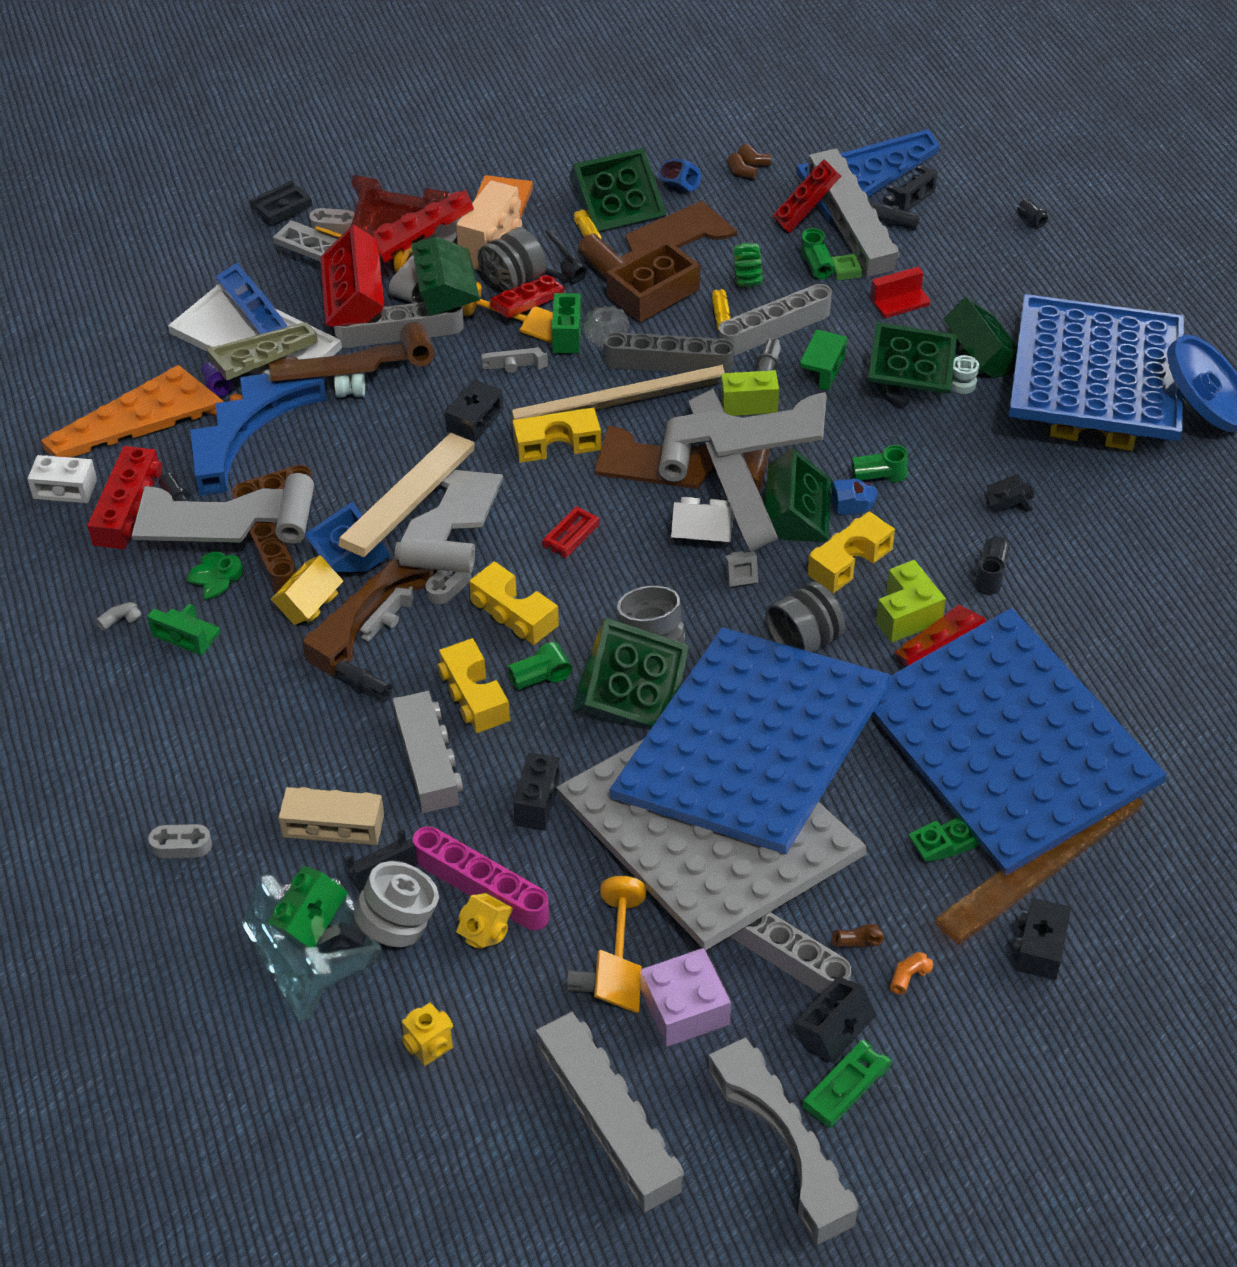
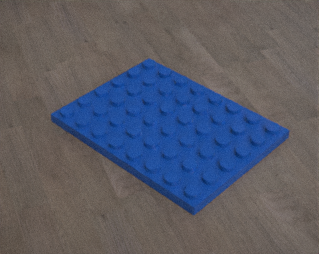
M1024 294L1009 417H1015L1019 420L1043 421L1047 424L1071 425L1080 429H1099L1108 433H1127L1136 437H1155L1164 441H1180L1182 434L1183 394L1171 374L1167 360V350L1171 343L1184 335V315Z
M1013 608L891 675L890 685L871 714L955 816L967 825L970 834L1006 876L1166 781V773Z
M722 627L610 787V798L787 854L890 685V674Z

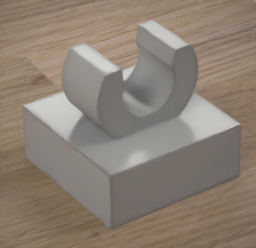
M743 551L732 552L731 555L725 556L727 583L730 587L758 582L757 556L754 551L746 553Z

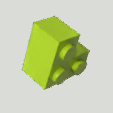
M915 560L889 569L886 590L888 596L878 599L876 624L888 640L893 643L925 630L944 615L946 598Z

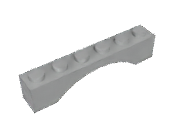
M745 1037L709 1055V1074L725 1100L743 1106L761 1117L777 1132L787 1145L795 1161L800 1180L798 1216L816 1245H819L855 1226L858 1210L857 1200L854 1194L849 1189L845 1190L839 1182V1174L831 1160L826 1161L821 1154L820 1145L815 1134L812 1131H806L801 1123L802 1118L796 1105L793 1102L788 1103L784 1097L781 1082L776 1075L771 1076L766 1069L765 1059L761 1051L757 1047L753 1048Z

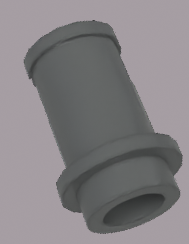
M568 970L567 991L595 992L596 972Z

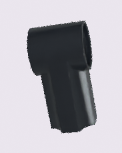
M994 536L985 541L975 579L976 589L983 594H996L1001 589L1010 551V544L1003 537Z

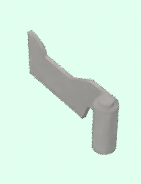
M826 392L801 400L796 404L794 410L746 418L715 411L674 417L666 424L659 473L668 481L684 479L687 475L691 444L712 440L719 457L823 440Z
M453 470L440 483L441 486L447 488L440 505L412 519L401 542L396 543L395 559L399 560L400 566L472 573L475 561V545L446 540L451 529L483 527L503 481V474Z
M294 473L286 478L284 489H260L228 502L173 501L172 496L167 491L145 486L132 539L242 542L255 522H277L275 533L281 541L291 544L299 543L305 537L314 482L305 474Z

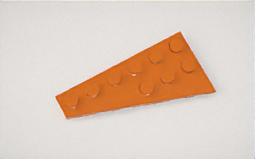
M177 365L134 390L123 394L112 402L99 407L90 414L77 419L68 426L53 432L42 439L41 443L43 449L51 456L71 458L90 452L92 446L107 442L109 446L118 443L117 438L132 434L133 438L174 426L176 420L189 416L192 420L202 417V412L215 409V403L224 401L181 366Z

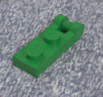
M864 1039L861 1040L803 1100V1108L831 1129L879 1077L886 1074L892 1065V1060L885 1054H877L872 1050L873 1046ZM865 1061L870 1066L866 1068L861 1063Z

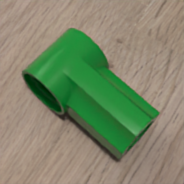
M809 228L802 233L800 257L807 262L813 277H817L819 280L828 279L834 273L835 265L825 246V235L820 229Z
M890 445L881 454L852 457L853 478L868 480L884 477L890 482L903 481L908 475L907 449L901 445Z
M556 642L546 643L538 649L536 655L507 665V672L515 690L546 679L555 683L561 682L570 676L573 669L562 648Z

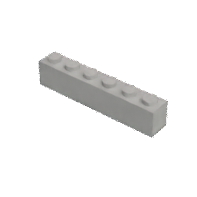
M837 148L810 154L807 167L808 176L823 159L828 161L841 175L840 179L821 199L853 254H856L865 276L869 277L895 270L896 260L899 258L898 247L889 238L887 228L882 226L879 221L877 211L874 208L872 209L866 193L859 187L857 178L849 170L846 159L842 158Z
M572 1011L537 1029L538 1050L642 1211L645 1213L681 1193L682 1177L684 1176L681 1164L676 1157H669L664 1149L665 1143L661 1134L656 1128L651 1130L645 1121L647 1118L641 1104L638 1101L633 1102L627 1094L628 1087L620 1074L615 1075L609 1067L610 1060L602 1047L597 1049L592 1041L593 1036L586 1022H579Z

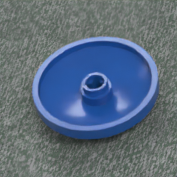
M1193 335L1180 336L1170 344L1167 350L1168 365L1177 386L1188 402L1207 421L1224 431L1237 432L1236 370L1218 350L1206 341Z

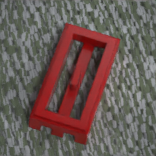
M576 506L542 540V545L546 549L551 547L552 552L555 554L561 552V557L566 559L600 525V519ZM580 516L582 517L576 524H573ZM567 530V533L557 542L556 540Z

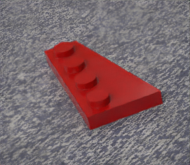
M467 191L454 192L447 199L438 203H430L416 213L405 214L400 220L391 224H383L376 231H373L374 238L378 240V249L384 263L392 259L391 253L399 248L404 252L412 247L411 242L420 236L427 238L434 234L437 226L441 223L447 226L474 210Z

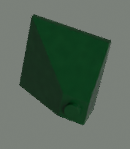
M644 148L573 164L569 177L576 199L581 208L587 212L599 233L666 217L667 214Z
M876 322L868 381L950 394L957 335Z
M604 618L579 682L573 712L604 722L651 730L681 686L689 645Z

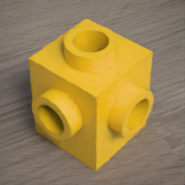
M487 893L472 895L459 913L458 920L460 923L456 932L466 938V943L476 948L483 949L484 947L498 944L507 934V921L513 908Z
M431 1002L422 1008L412 1010L402 1020L404 1035L401 1037V1040L407 1051L412 1055L415 1054L424 1066L453 1048L451 1035L453 1024L449 1016L444 1011L438 1012Z

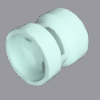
M965 355L954 359L951 383L953 391L960 394H968L975 390L977 384L976 376L979 371V363L975 358Z
M364 372L335 375L336 397H346L347 395L364 397Z

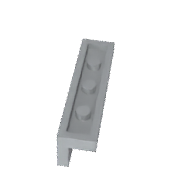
M292 220L273 236L275 244L320 262V256L338 239Z

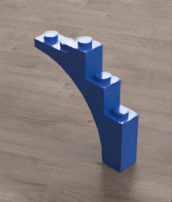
M267 374L240 377L243 399L215 403L218 426L190 430L199 496L228 492V475L233 459L245 441L268 421L295 408L326 401L323 376L268 381Z

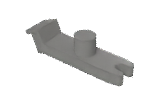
M539 347L491 352L481 355L483 369L505 368L507 372L513 373L517 370V366L535 365L538 370L548 366V355L543 353Z
M411 586L409 589L395 588L388 599L361 627L360 631L364 633L361 639L368 642L384 625L391 628L397 625L399 617L395 613L401 606H412L414 596Z

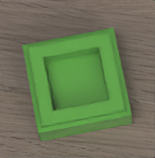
M856 254L831 257L835 265L834 276L836 281L860 278L862 276V269Z

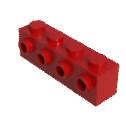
M123 446L87 525L93 546L126 550L130 538L132 539L144 487H154L156 479L160 478L162 474V463L158 460L156 449Z

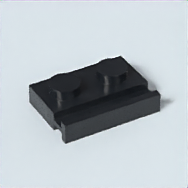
M291 180L250 199V205L271 226L311 207L312 199L299 186H295Z

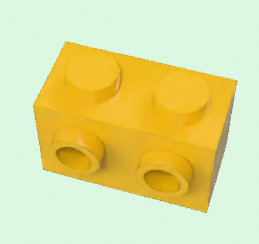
M319 555L306 561L271 600L293 625L303 621L310 623L321 613L319 607L336 597L338 594L336 589L343 580L325 559Z

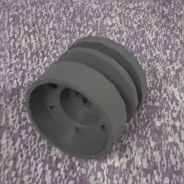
M522 227L513 228L499 239H494L489 244H485L478 251V263L483 277L499 294L506 290L517 288L523 283L532 282L546 271L545 255L540 244L528 230Z
M808 582L801 589L793 591L790 596H784L767 607L765 612L767 628L774 642L815 653L820 646H826L831 641L840 638L845 632V620L838 602L829 590L817 582Z
M657 585L644 586L624 594L618 601L617 612L620 623L686 644L681 600L676 591Z

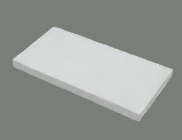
M220 283L168 325L170 334L206 352L207 348L259 335ZM276 309L288 327L304 323ZM312 327L317 332L318 342L286 356L298 359L334 356L342 348L341 340ZM269 363L248 371L253 375L267 374L268 381L271 380Z

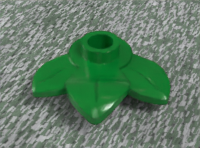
M210 552L201 557L202 564L191 569L186 581L189 584L204 585L203 598L208 600L220 595L228 588L229 583L238 580L243 573V565L241 560L235 555L225 556L222 552Z

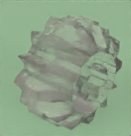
M604 304L603 308L594 307L593 311L587 312L584 323V332H586L589 342H596L598 347L603 345V338L606 334L611 332L628 333L629 329L628 316L625 315L623 309L617 310L615 305L606 307Z

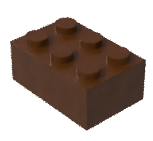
M667 239L606 272L607 296L639 322L700 290V264Z

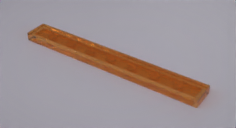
M1140 798L1133 800L1007 876L1000 870L936 918V925L960 946L1142 809L1143 801Z

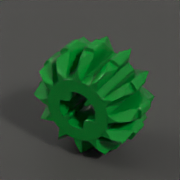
M750 242L735 245L733 260L737 285L739 287L746 286V288L760 285L763 277L759 246L756 243L750 244Z

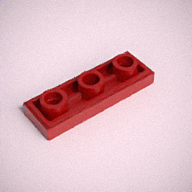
M823 159L772 216L790 233L840 179L841 175L828 161Z
M544 275L537 280L523 283L517 288L506 290L502 294L490 298V306L509 318L553 300L554 293H564L565 287L556 282L553 277Z

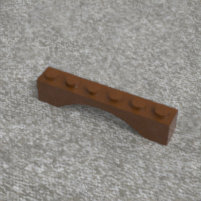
M396 559L389 561L384 569L375 577L370 578L357 593L350 596L339 609L328 615L321 625L306 635L302 641L305 660L333 677L334 672L337 671L334 668L340 660H346L349 663L353 659V647L361 627L388 599L395 588L409 589L411 586L413 591L426 589V582L438 570L400 566L399 560Z

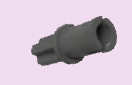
M777 338L767 339L763 352L757 359V371H773L777 368L779 363L777 358L781 348L780 341Z

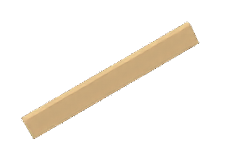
M723 365L513 409L510 421L513 427L512 420L587 408L598 410L719 384L721 374L725 372Z
M453 433L446 436L339 538L338 546L365 557L474 451L475 442Z

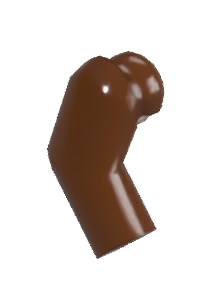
M743 144L738 148V154L742 156L747 166H771V154H758L748 144Z
M732 153L728 156L727 164L734 176L756 179L758 168L745 165L742 156L738 153Z
M868 923L853 930H834L831 938L832 944L835 947L865 948L868 946H879L884 940V933L878 925Z

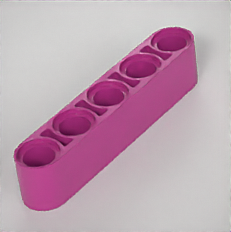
M422 827L415 832L413 842L416 848L417 862L421 868L469 896L487 893L511 906L513 909L509 919L526 929L539 930L548 924L549 902L548 895L543 889L437 828Z

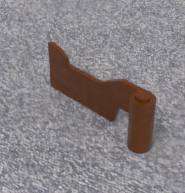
M701 200L625 234V239L631 251L625 255L619 256L596 234H589L580 241L578 253L607 280V271L666 239L677 248H680L704 236L714 240L728 239L737 236L738 231Z
M410 322L401 330V344L376 346L347 355L307 359L284 356L269 362L271 380L279 381L375 371L381 362L408 359L413 365L421 367L428 365L433 360L434 349L425 327L418 322Z
M608 426L596 465L595 475L699 489L712 471H717L705 444L691 448L685 478L680 481H668L659 473L663 446L635 443L634 437L626 430L615 426ZM770 448L742 453L758 492L761 491Z

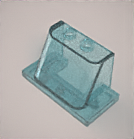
M272 874L263 875L259 878L241 923L299 1021L311 1019L324 989L374 965L382 948L377 941L365 934L356 923L353 912L355 904L351 901L348 894L329 925L334 926L339 922H343L365 935V947L320 954L317 947L306 948L294 943L267 923L273 914L275 906L282 900L291 884L279 886ZM337 877L331 878L334 882H336L343 888Z

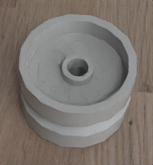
M395 861L380 863L372 869L365 887L356 902L353 911L355 921L365 934L377 942L394 947L413 945L421 938L428 919L431 918L439 899L437 886L428 875L414 866Z

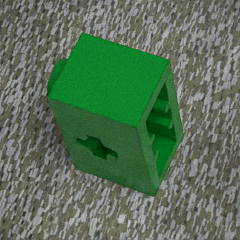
M554 293L552 319L553 353H580L581 294Z
M303 865L301 870L292 879L291 886L282 900L275 906L273 914L267 923L294 943L313 950L347 896L348 891L323 872Z

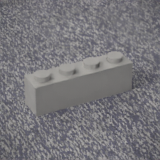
M429 691L393 698L397 727L422 813L459 805L458 792L463 791V785L459 772L453 773L452 767H456L452 748L446 749L445 746L446 743H449L445 725L439 726L438 720H442L438 701L432 703Z

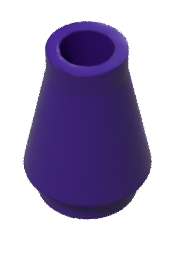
M211 362L205 363L201 368V372L204 376L206 387L217 396L228 394L232 388V379L226 380Z

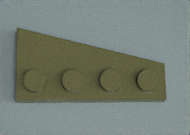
M307 322L207 348V356L226 380H229L317 343V332Z

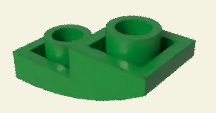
M958 818L943 825H940L938 821H934L908 834L909 839L925 862L948 858L980 846L970 834L967 825Z

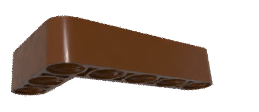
M295 465L238 483L232 489L233 499L260 489H284L286 478L294 473H302L312 479L311 469L305 465ZM255 522L246 536L272 591L276 594L294 575V562L284 542L276 536L275 523Z

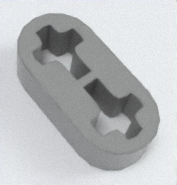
M318 208L309 215L312 229L318 226L343 234L353 224L358 227L357 216L355 212L350 210Z
M438 570L426 582L428 600L434 604L449 602L469 583L471 573L455 572L453 575L454 571Z
M198 824L158 826L150 832L148 837L152 853L159 858L202 857L212 848L209 830L207 827ZM196 838H201L197 844H192ZM163 839H169L166 840L164 845H160L163 842Z

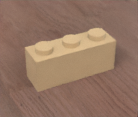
M286 787L279 814L282 837L378 845L384 818L382 796L368 792L351 793L339 790L327 791L306 787Z

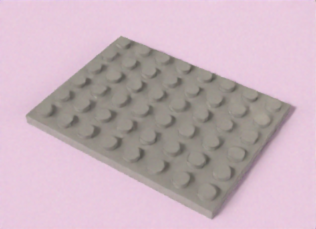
M643 740L556 787L558 797L634 877L644 883L646 889L705 950L866 855V845L820 802L817 803L788 853L783 854L610 798V787Z

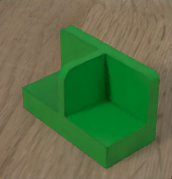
M816 330L800 361V367L820 372L819 389L830 390L846 357L847 337L822 330Z
M188 604L182 612L170 609L167 613L153 608L147 615L152 637L200 656L204 654L220 634L218 626L197 619L195 606L192 604Z

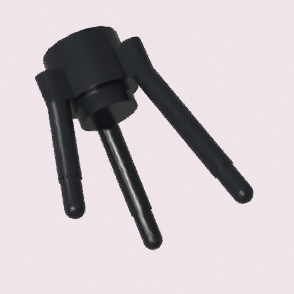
M546 229L545 233L566 258L560 265L562 273L547 267L545 273L559 278L564 283H567L569 280L573 283L580 282L587 273V267L576 259L549 229Z

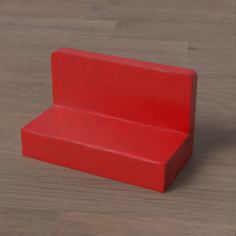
M919 266L872 279L870 300L883 318L930 305V299L922 290L924 272Z

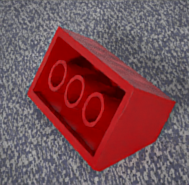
M353 224L320 256L325 324L329 327L368 323L374 316L379 315L384 308L378 240Z

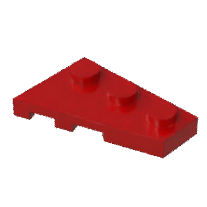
M959 604L896 650L894 653L897 661L907 667L984 624L986 620L983 616Z

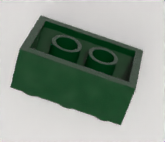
M439 237L423 239L411 244L419 290L429 316L480 301L469 249Z
M965 296L943 318L949 327L947 332L949 334H956V341L961 343L959 349L966 356H971L978 361V373L981 375L986 373L993 378H998L1014 373L1017 344L995 315Z
M794 448L768 463L766 511L776 534L783 540L826 542L829 540L831 478Z

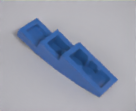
M235 263L216 276L217 281L259 335L288 327L261 289H258L238 263Z

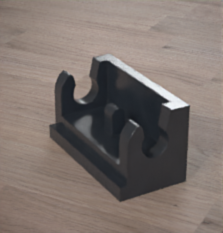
M918 165L915 167V170L921 172L922 175H913L911 180L900 188L894 185L888 186L886 190L892 193L883 197V203L890 207L896 205L901 210L909 211L936 191L938 171Z
M404 829L397 832L396 842L355 862H353L352 855L344 858L345 872L360 894L372 869L380 863L395 861L414 867L418 866L415 844L411 839L406 840Z

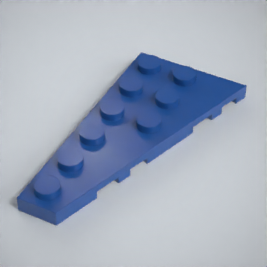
M927 129L840 154L842 158L846 159L849 170L856 176L859 187L866 193L868 198L938 153L940 144L930 130ZM808 162L797 165L796 174L802 182L808 177ZM820 199L817 206L826 220L830 222L833 218L822 199Z

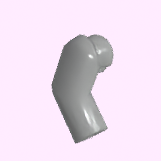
M128 602L110 608L95 619V623L100 630L106 631L123 617L129 623H133L141 617L142 613L137 609V604Z

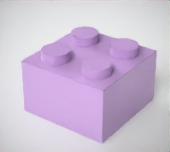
M704 948L640 970L641 994L666 1047L730 1025L731 1001Z

